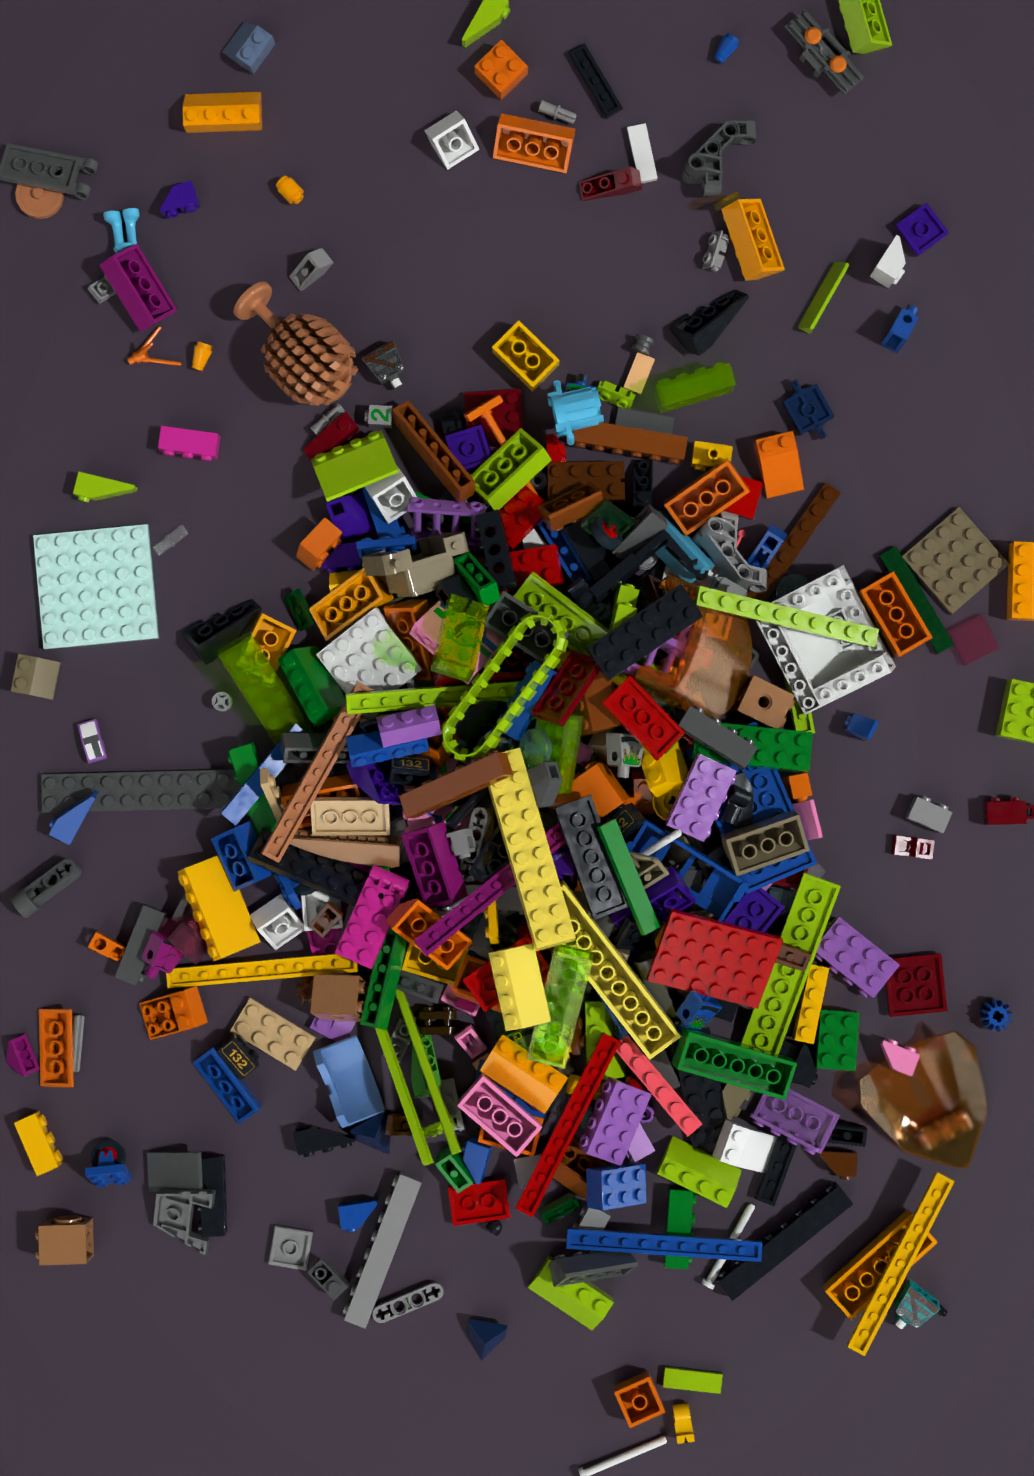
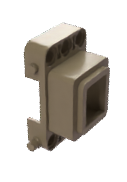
M465 532L440 533L419 539L417 541L420 553L412 556L409 549L399 552L381 550L362 556V566L365 569L366 576H385L389 593H397V597H414L437 590L441 582L457 576L453 556L469 551Z

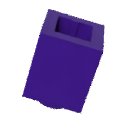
M192 180L173 185L160 208L164 218H175L180 213H193L196 209L200 208Z
M356 542L339 544L322 564V569L327 571V573L339 572V569L355 571L362 567Z

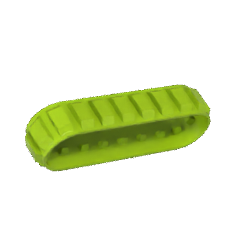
M539 611L537 615L528 613L520 618L521 622L517 626L514 625L507 634L509 638L506 642L502 641L495 650L497 654L494 658L490 657L483 666L485 668L483 673H478L471 682L473 684L471 689H466L460 697V704L458 706L454 705L448 713L450 717L447 722H443L440 734H443L444 739L442 745L447 753H454V759L470 762L472 758L482 759V757H486L491 748L495 749L502 740L500 738L503 732L507 733L513 725L512 719L515 716L519 717L525 709L524 703L527 700L531 701L537 693L536 687L539 684L543 685L549 677L547 673L550 668L555 669L560 662L559 656L562 652H566L568 640L565 639L564 635L567 630L562 621H554V615ZM541 621V625L547 626L550 621L553 625L551 628L552 633L557 634V640L553 642V646H555L550 655L547 654L544 657L545 661L538 671L535 670L532 673L533 677L527 686H523L520 689L521 694L515 702L509 704V710L503 718L497 720V726L492 733L485 736L486 741L483 745L473 748L474 753L468 754V749L465 748L459 751L457 749V741L453 740L457 722L465 717L464 713L477 701L476 697L483 688L488 686V681L492 675L500 670L499 666L507 656L511 655V650L518 640L521 641L523 639V634L527 628H533L536 626L535 622Z

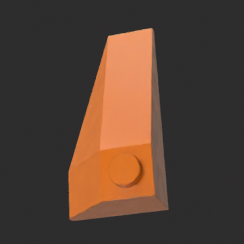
M412 599L384 607L386 620L423 667V670L415 676L417 680H433L429 651L409 634L413 625L430 610L427 599Z

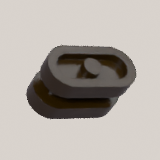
M443 1006L441 1010H434V1007H422V1010L418 1011V1019H424V1026H418L419 1034H457V1026L451 1025V1019L457 1018V1010H453L452 1006ZM432 1019H443V1025H432Z

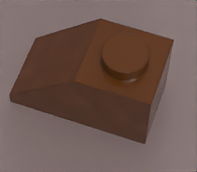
M823 1149L821 1154L817 1153L840 1179L850 1180L851 1177H857L858 1153L855 1150Z

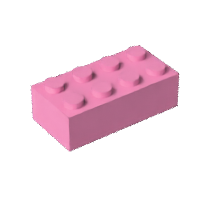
M483 1073L457 1101V1106L516 1157L542 1128V1124Z

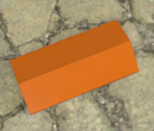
M39 1009L40 1086L74 1087L72 1009Z

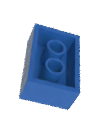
M251 821L211 838L234 892L274 874L271 870L247 861L258 839Z
M623 1162L622 1166L611 1164L586 1168L587 1208L604 1211L646 1203V1164Z

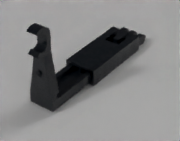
M663 530L635 555L631 553L580 597L579 607L585 609L591 603L597 606L638 572L640 565L664 545L666 546L665 549L697 580H704L708 576L709 571L705 570L703 574L698 573L693 567L697 565L698 559L691 560L670 534Z

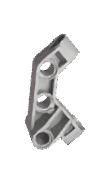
M722 511L715 517H711L693 535L692 541L709 554L727 579L749 591L757 593L766 591L767 570L748 565L737 550L738 515Z

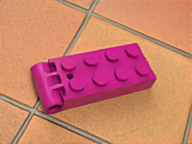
M374 865L335 953L372 969L390 930L386 918L401 904L410 880ZM381 893L384 894V897L382 899L380 898Z

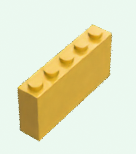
M218 855L178 871L179 882L185 889L186 900L191 904L193 917L200 926L201 937L206 941L208 954L213 961L260 943L240 890L234 892Z

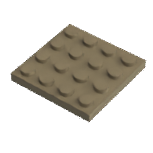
M960 507L902 556L908 567L950 615L1009 565Z

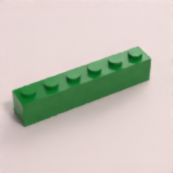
M252 740L232 746L229 749V753H227L229 763L233 764L235 769L233 771L234 779L242 787L261 764L254 742ZM263 792L246 813L248 819L251 818L257 837H259L263 828L273 831L277 824Z
M391 927L373 966L360 1021L361 1025L383 1030L388 1028L408 943L407 940L393 931Z

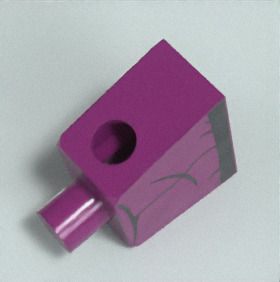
M153 930L142 954V960L149 964L145 975L155 979L160 970L168 974L171 973L188 948L177 940Z

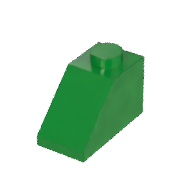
M449 1146L437 1153L435 1165L457 1193L474 1183L460 1153L452 1155Z

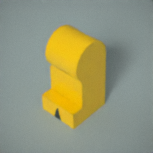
M688 1403L673 1405L677 1444L695 1442Z

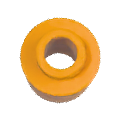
M285 175L277 182L278 192L290 204H298L303 199L304 190L291 177Z

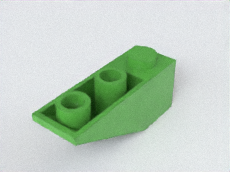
M420 1035L439 1090H442L431 1035ZM412 1044L411 1081L415 1098L431 1097Z

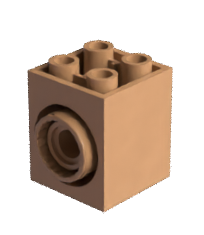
M746 675L728 710L752 722L756 721L762 727L779 729L786 722L785 715L787 711L792 709L795 695L755 675Z
M346 973L314 974L310 1013L323 1021L360 1022L369 983L360 976Z
M78 1215L59 1216L46 1219L36 1228L35 1236L36 1240H39V1248L36 1249V1259L39 1260V1265L87 1264L94 1256L93 1217H81Z

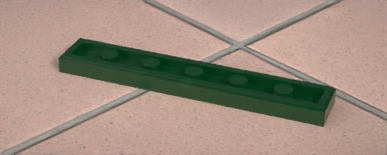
M895 546L881 554L879 558L889 574L894 571L933 638L929 642L936 654L938 655L955 645L898 548Z

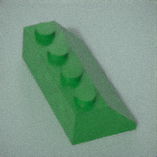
M317 646L295 648L277 660L309 720L319 727L338 715L346 699L338 683L316 654L320 652Z

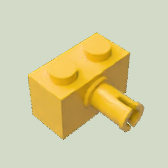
M695 441L690 466L695 467L694 470L706 471V469H711L725 458H728L731 462L733 446Z

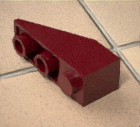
M626 167L579 182L582 201L625 195L642 190L640 171L633 167Z

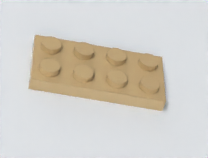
M316 797L311 805L312 836L390 835V805L378 804L371 797Z
M251 997L230 1030L232 1033L235 1032L237 1036L241 1035L247 1042L295 1071L316 1036Z

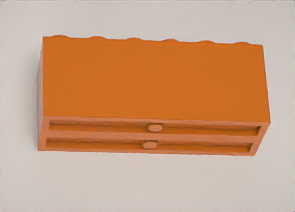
M595 760L583 768L584 773L579 771L567 779L569 781L568 784L566 782L561 784L554 805L548 808L554 811L553 808L587 795H592L597 813L601 819L623 804L629 796L603 760L600 762Z

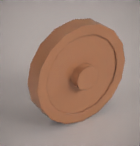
M17 184L15 191L16 202L21 210L29 217L36 219H45L56 214L62 207L64 193L22 184Z

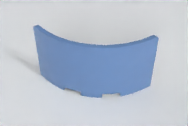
M356 1035L313 1051L316 1066L325 1085L328 1086L334 1112L342 1128L385 1111L375 1078Z

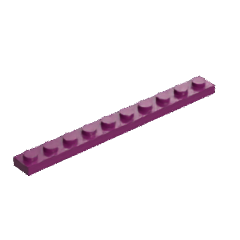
M559 823L545 833L552 855L565 844ZM510 863L414 940V943L426 957L516 884Z

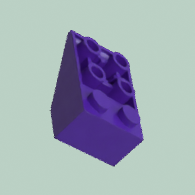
M390 760L353 768L351 761L346 764L352 781L378 804L402 805L399 796L405 793L401 785L389 784Z

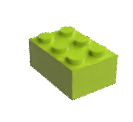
M1016 679L1007 680L996 731L997 737L1034 744V683Z

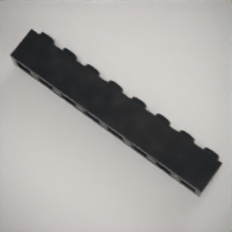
M837 1183L827 1185L820 1196L812 1197L805 1208L797 1209L790 1220L782 1221L775 1232L771 1231L763 1237L761 1262L734 1260L730 1268H724L718 1273L716 1280L732 1301L853 1205V1202Z

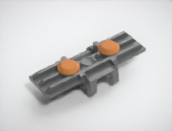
M805 9L785 25L788 32L805 50L799 60L802 63L807 60L815 69L813 75L816 79L824 71L845 95L865 78L848 58L851 52L844 49L830 33V28L822 29ZM824 38L829 42V44L837 51V53L840 56H836L832 52V50L824 43Z

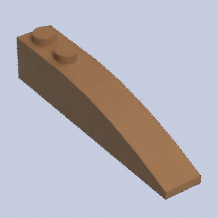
M297 830L290 842L293 846L323 857L366 864L368 866L400 867L402 860V837L380 835L312 836L311 830Z

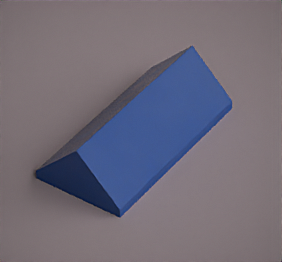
M216 1044L195 1060L193 1064L236 1122L240 1124L260 1110L263 1105L243 1079L240 1080L218 1055Z

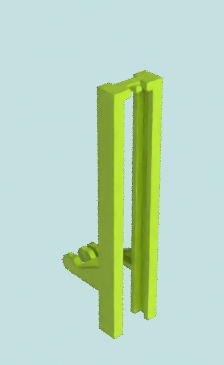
M397 989L395 996L440 1122H435V1124H430L425 1128L421 1126L388 1030L375 1028L419 1156L422 1164L426 1166L434 1163L426 1137H435L437 1133L440 1135L444 1131L452 1155L462 1151L454 1132L456 1128L455 1122L444 1104L406 994Z

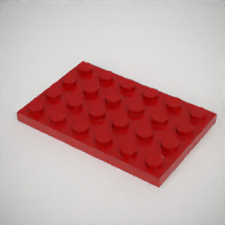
M671 909L646 978L647 981L689 992L694 990L705 996L758 1009L783 939L779 936Z

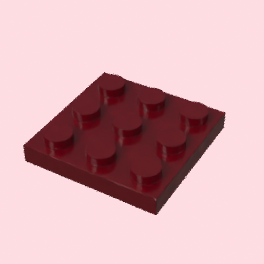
M521 389L464 392L465 413L495 395L501 396L503 402L491 409V415L506 441L520 428L524 430ZM479 416L471 422L466 421V429L482 425L488 447L489 445L500 446L485 418Z
M941 953L892 958L900 966L885 983L889 1017L948 1011Z

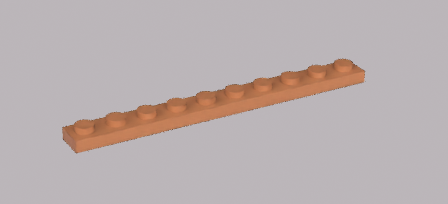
M356 681L350 693L371 692L374 690ZM346 701L261 851V854L278 863L344 748L346 737H350L363 714H347Z

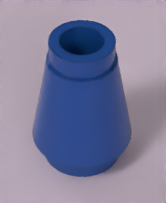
M729 33L723 36L714 59L723 64L738 48L739 40Z

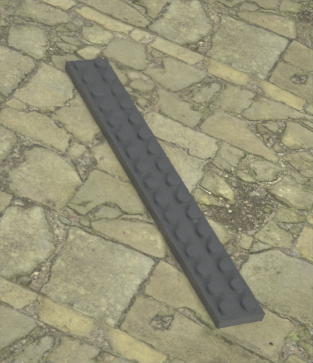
M334 767L335 776L349 774L345 767ZM283 768L275 778L276 786H279L281 793L283 785L299 783L296 782L293 768ZM235 770L41 774L42 813L62 812L94 790L99 792L88 812L224 808L241 787L239 782L236 783L233 771Z

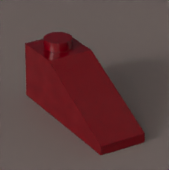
M345 412L328 425L303 451L311 460L317 454L327 453L336 446L342 445L360 430L349 414Z

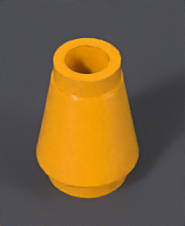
M197 341V345H194L192 368L203 371L213 352L211 351V345Z

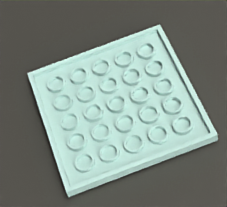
M148 524L33 535L43 649L159 639Z

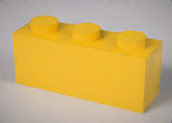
M40 1111L14 1122L37 1176L53 1170L62 1164L61 1152L56 1150L54 1136L51 1132H48L46 1127L47 1120Z

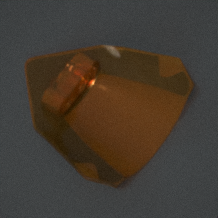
M951 1031L908 1045L916 1049L915 1053L920 1054L912 1077L892 1070L885 1058L858 1080L860 1107L903 1151L959 1169H965L970 1165L988 1109L976 1046L957 1031Z

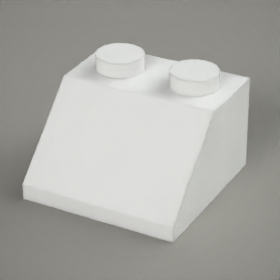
M457 110L424 130L432 147L447 170L480 150L465 118Z
M898 235L895 236L870 275L871 278L888 289L892 284L896 285L905 272L902 268L906 262Z
M399 468V473L365 486L388 524L407 512L409 498L417 497Z
M282 893L250 915L256 929L275 950L304 931L303 921L292 905H288Z

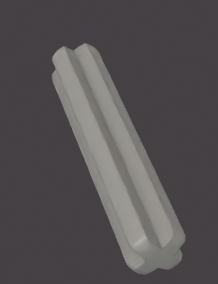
M83 1015L73 1016V1072L80 1071L85 1019Z

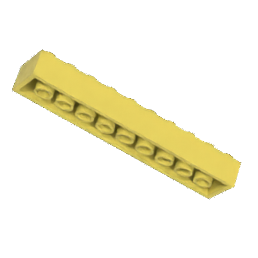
M516 748L502 752L507 753L514 775L488 786L536 952L572 942L576 937L521 749Z
M561 880L560 886L576 937L574 941L561 944V946L649 1060L681 1037L679 1030L595 920H592L591 915L565 881Z

